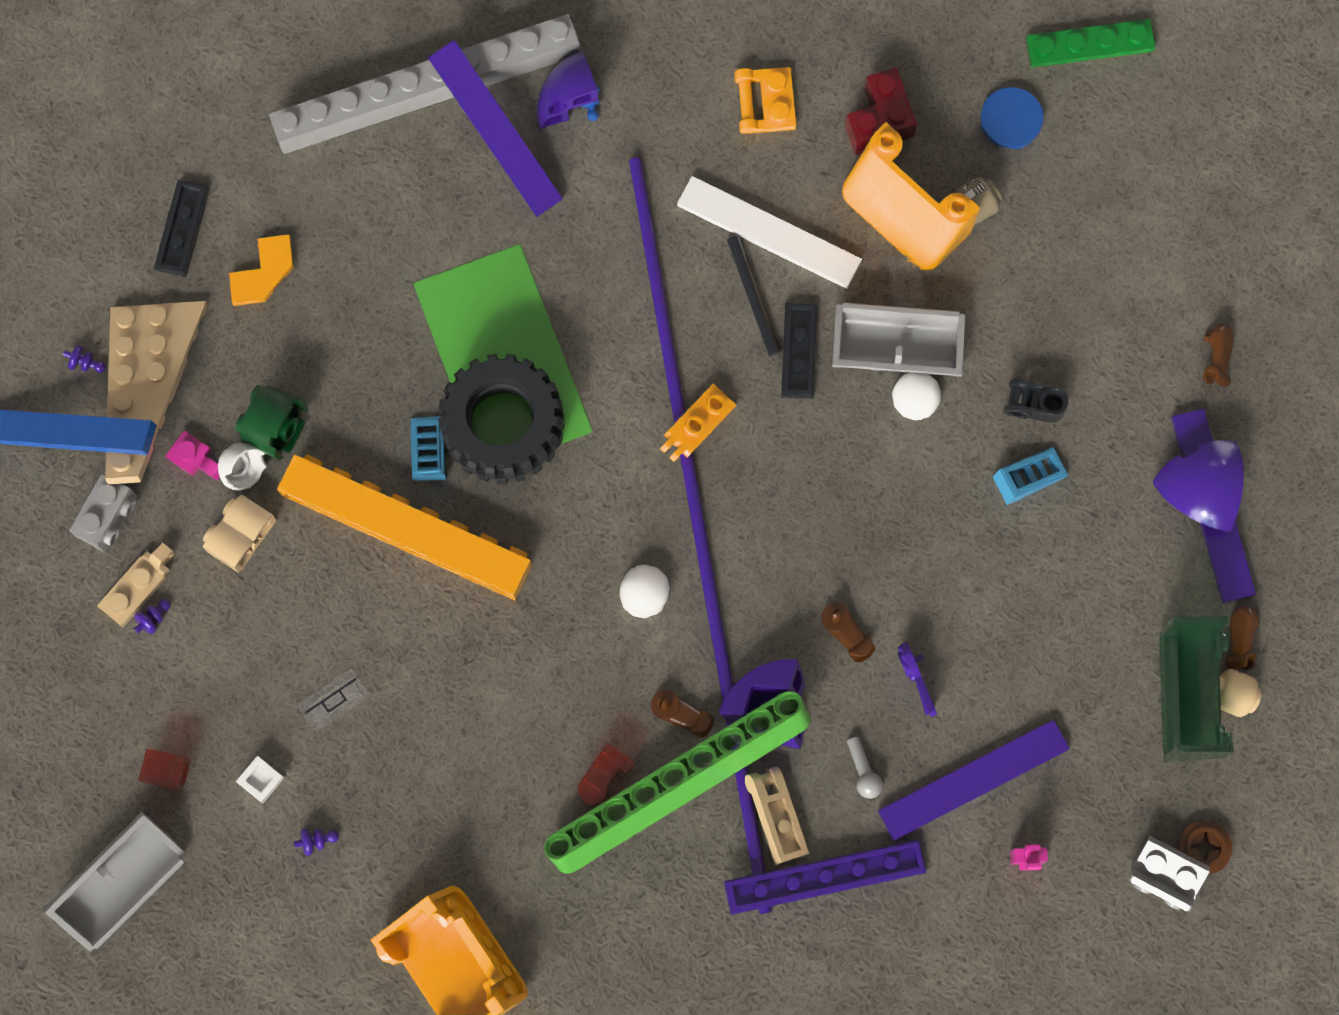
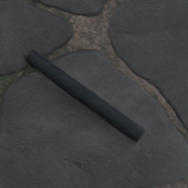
M738 235L732 236L727 239L768 355L779 354L781 350Z

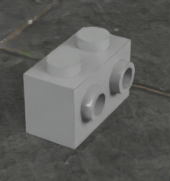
M101 474L69 531L76 538L106 552L108 547L116 542L120 533L119 528L125 517H129L133 512L137 495L123 484H108L105 475Z

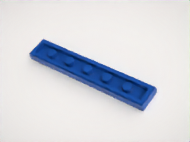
M0 410V444L148 455L157 427L151 420Z

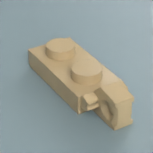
M164 543L152 554L145 552L97 606L124 628L135 613L138 612L166 580V575L170 570L165 565L176 553Z

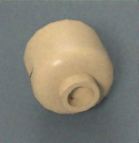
M1227 669L1220 676H1214L1209 686V693L1212 694L1214 707L1237 717L1253 713L1257 709L1262 696V691L1259 689L1258 682L1254 677L1234 669Z

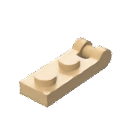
M775 766L766 769L763 774L755 772L746 775L745 786L748 792L752 794L775 865L809 854L781 770ZM766 786L772 789L773 795L768 796Z

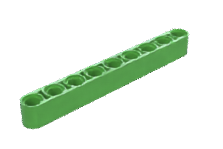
M793 691L781 693L553 833L544 844L546 856L562 873L568 874L577 871L803 732L811 723V714L798 693Z

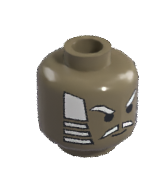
M976 177L955 191V193L966 195L980 207L975 224L982 222L999 210V201L1002 200V197L991 179L984 180L981 177Z

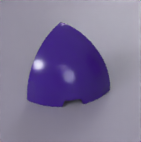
M582 52L575 53L561 61L545 79L537 101L539 129L568 121V110L598 101L597 88Z
M1219 440L1206 442L1198 445L1199 451L1185 458L1177 455L1170 460L1153 480V484L1158 492L1172 506L1188 517L1209 527L1230 532L1239 511L1244 480L1243 460L1237 441Z
M784 659L773 661L747 673L728 692L719 713L732 724L781 693L793 691L801 696L803 689H805V681L798 660ZM804 731L782 745L801 749Z

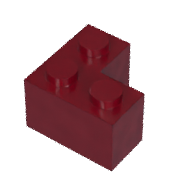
M897 67L867 76L864 90L870 107L847 114L845 129L855 155L864 151L874 133L885 122L901 136L902 140L914 137L917 128V122Z

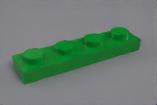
M1150 19L1027 35L1025 39L1030 68L1154 52L1155 50Z

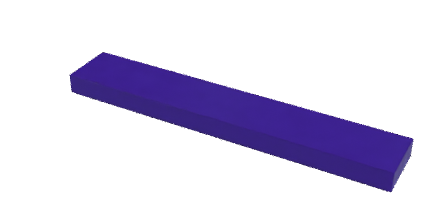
M455 40L428 57L440 78L534 215L538 217L563 200Z
M1204 409L1172 416L1171 420L1182 458L1199 451L1198 445L1213 441ZM1236 521L1230 532L1218 530L1200 523L1222 604L1254 597L1256 593Z
M1052 720L878 810V813L892 840L895 841L1068 751L1069 747L1055 721Z
M915 840L727 880L723 884L730 915L925 874L927 871L920 841Z

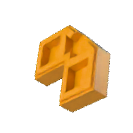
M290 235L258 238L261 269L229 273L233 306L266 302L273 293V290L291 272L294 265Z

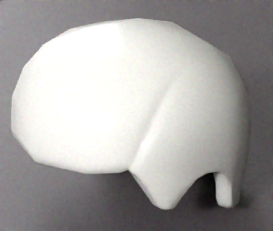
M923 373L904 374L896 382L892 392L894 407L903 417L912 420H922L931 416L939 406L942 397L939 383L930 374Z
M243 442L234 443L222 452L218 461V472L223 484L237 491L251 488L259 481L263 470L267 467L262 456L265 453Z
M646 564L631 568L626 573L620 586V599L623 608L632 616L647 618L661 612L669 597L670 586L667 576L657 567Z

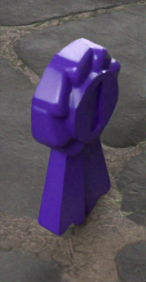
M906 641L898 646V657L906 676L911 681H916L925 715L935 716L937 715L936 709L916 664L924 660L923 655L919 654L914 657Z

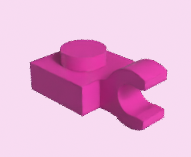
M183 431L165 457L192 476L200 469L216 481L220 478L218 463L208 458L212 451L210 447L186 431Z
M1025 844L1024 848L1012 849L1010 851L1011 865L1019 864L1020 871L1041 870V864L1048 861L1047 847L1040 848V844Z

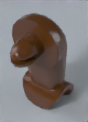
M1220 323L1215 326L1214 330L1205 332V334L1210 336H1204V339L1211 343L1213 350L1211 366L1206 367L1204 370L1203 380L1206 384H1213L1214 380H1216L1219 386L1227 387L1231 382L1227 371L1234 336L1232 329L1228 325Z
M839 603L826 606L821 615L822 624L825 629L849 650V656L856 663H861L870 658L875 651V645L872 643L869 635H864L848 608Z
M1240 606L1231 615V654L1225 659V665L1230 669L1249 670L1255 667L1256 654L1252 653L1254 631L1260 623V618L1256 610L1251 606Z
M661 690L652 697L651 710L659 719L688 729L692 735L698 738L706 737L712 730L714 717L704 709L700 711L674 692Z

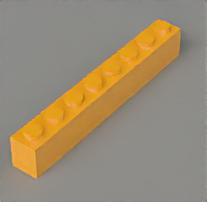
M294 454L277 488L282 496L516 601L532 567L531 560L527 559L528 554L513 546H510V549L507 550L498 546L499 541L487 534L481 533L478 537L469 533V527L458 521L451 520L450 524L438 519L440 515L429 508L415 509L409 506V500L400 495L386 496L380 493V487L364 480L362 484L351 480V474L335 467L333 471L322 467L323 462L313 456L305 454L304 458H301Z

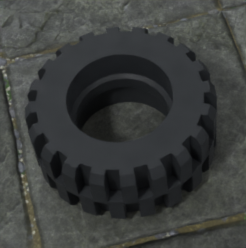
M497 354L487 355L488 361L480 363L477 358L469 362L471 368L466 371L460 368L454 374L456 379L454 383H447L444 389L445 398L440 399L439 427L450 455L456 463L459 462L464 471L470 475L475 473L480 480L489 482L490 478L496 479L498 484H507V479L516 478V481L519 482L526 479V474L533 472L535 475L543 470L542 464L545 461L550 463L555 456V448L560 447L563 439L562 430L565 429L562 401L555 383L549 380L548 374L542 368L536 369L534 362L526 358L522 362L517 361L516 355L506 354L505 359H498ZM498 393L518 395L527 401L532 410V425L528 432L518 441L508 445L485 443L477 437L472 428V414L476 407L487 397Z

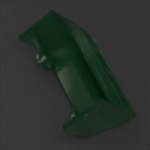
M1173 616L1160 631L1159 657L1164 762L1220 759L1234 752L1232 732L1226 731L1225 725L1221 724L1219 659L1223 651H1228V632L1223 631V628L1228 624V616Z

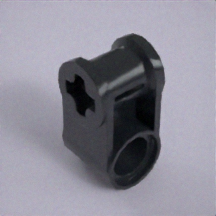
M1011 379L1008 386L1011 388L1009 402L1003 410L1006 415L1045 422H1057L1064 417L1068 407V396L1062 389L1036 384L1023 379ZM1020 394L1023 396L1021 404L1019 403ZM1049 399L1056 400L1060 404L1061 409L1050 411L1045 407L1044 402Z

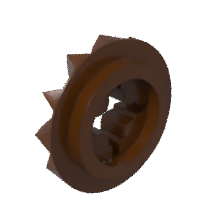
M1197 821L1190 824L1181 833L1177 845L1180 852L1209 866V874L1222 870L1228 864L1232 855V842L1228 833L1223 827L1211 821ZM1204 833H1206L1208 845L1219 848V850L1208 852L1205 862H1203L1201 851L1191 848V845L1194 846L1202 843Z

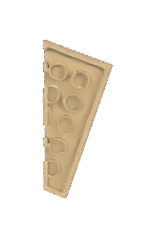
M206 301L110 307L107 417L151 420L157 427L148 455L106 452L105 479L108 484L141 482L154 449L153 443L157 432L162 428L165 421L164 414L168 404L173 400L187 364V355L193 341L195 342L199 333L198 326L202 316H205L208 306Z

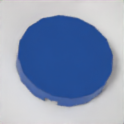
M1016 87L1002 88L992 93L984 102L980 115L981 129L986 138L997 147L1004 149H1021L1031 144L1039 135L1044 120L1042 107L1036 97L1028 91Z

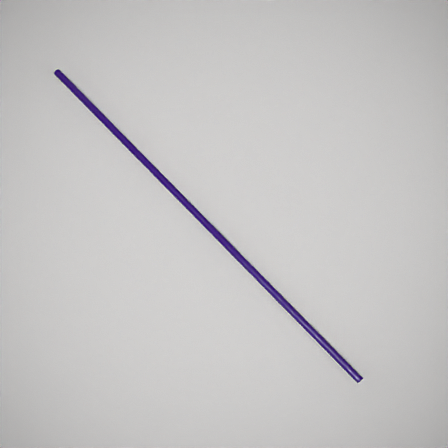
M632 158L629 160L675 424L685 413L642 161L641 158ZM682 453L680 459L723 702L733 687L693 453L688 457ZM726 720V725H727V726L731 725V723H729V722ZM746 766L736 772L735 776L752 875L765 873L766 871L753 797L745 786V776L748 775V768ZM772 907L759 909V914L773 912Z

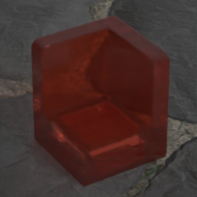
M147 749L138 781L143 784L182 793L191 760L183 756Z

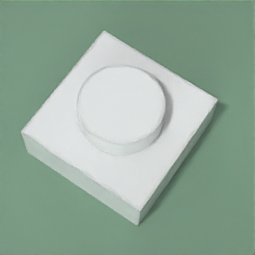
M257 756L236 782L257 800L264 803L283 781L284 777Z

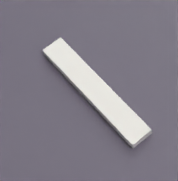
M693 176L677 203V206L846 289L849 287L862 261L861 258Z

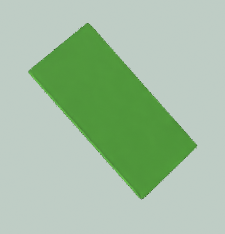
M520 245L507 248L414 283L415 291L451 383H454L456 380L454 374L460 368L464 371L471 368L469 362L477 358L480 363L488 361L487 355L497 354L498 359H505L506 354L516 355L517 361L521 362L526 358L534 362L536 369L542 368L548 374L549 380L554 382L558 389L565 419V429L562 430L563 439L561 444L592 432L589 420ZM511 393L494 394L484 399L472 414V428L477 437L485 443L508 445L518 441L528 432L532 425V410L527 401L518 395Z

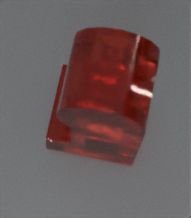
M607 743L578 785V794L581 801L588 806L602 804L607 797V788L621 771L628 776L634 768L635 762Z

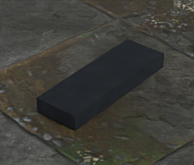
M177 180L154 265L155 271L186 277L210 189L208 186Z
M785 303L781 398H814L817 304Z

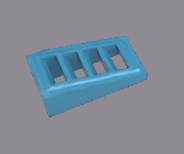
M440 416L411 418V459L414 482L447 480L445 442L438 419ZM436 426L437 431L418 433V427ZM437 438V443L419 444V439ZM437 450V455L419 456V451ZM437 462L438 467L420 468V463Z
M1054 447L999 469L993 476V479L1006 504L1009 505L1067 477L1068 473ZM1047 459L1054 474L1049 475L1041 462L1042 460ZM1034 464L1042 479L1037 480L1030 467ZM1023 470L1029 482L1028 485L1024 484L1019 471Z

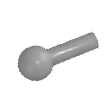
M851 738L847 740V744L859 774L856 784L857 791L864 798H875L882 792V779L871 771L860 738Z

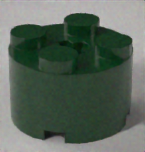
M257 385L250 395L251 403L246 413H242L237 419L235 430L240 433L241 442L250 444L260 449L266 455L281 460L284 458L281 455L284 451L290 453L293 450L305 426L306 421L301 419L302 410L308 411V405L305 400L273 386L266 385L263 387Z

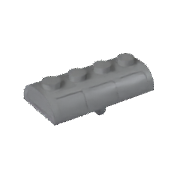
M844 302L842 305L837 304L832 367L961 377L965 314H960V311Z
M141 811L88 866L79 872L43 908V911L88 951L97 950L185 863L183 859L187 854L158 824Z

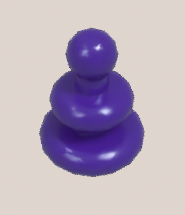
M76 345L73 352L65 350L63 356L70 358L68 362L70 370H74L78 364H81L80 368L84 372L88 371L89 367L98 373H102L106 369L104 362L93 360L91 352H87L85 356L82 355V345Z
M162 599L157 607L147 606L145 610L147 615L140 611L136 612L134 618L138 625L134 630L139 633L144 629L146 632L154 634L156 626L153 622L161 623L163 621L161 613L169 610L170 602L167 599Z
M303 828L300 831L301 840L294 841V847L302 846L304 854L310 856L313 853L314 845L318 850H322L325 842H337L339 834L335 830L323 834L320 829H315L313 836H311L309 830Z

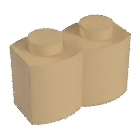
M242 494L237 499L232 498L226 504L222 513L224 515L222 521L217 526L212 525L203 538V541H205L203 548L206 552L237 573L243 569L277 521L271 513Z

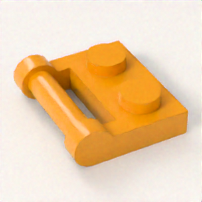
M791 67L759 70L743 68L734 72L735 82L739 84L742 120L739 122L740 133L796 130ZM752 82H760L763 120L754 119Z

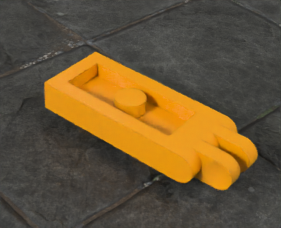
M713 383L664 434L668 440L660 449L665 453L674 445L677 450L669 457L673 462L682 453L688 457L737 405Z

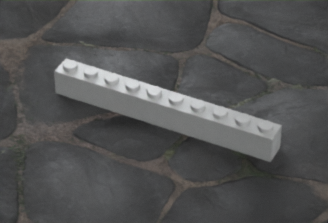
M566 14L462 49L461 51L485 86H489L561 62L567 57L580 52V47L570 16ZM426 61L270 113L269 117L283 154L453 98V95L430 61Z

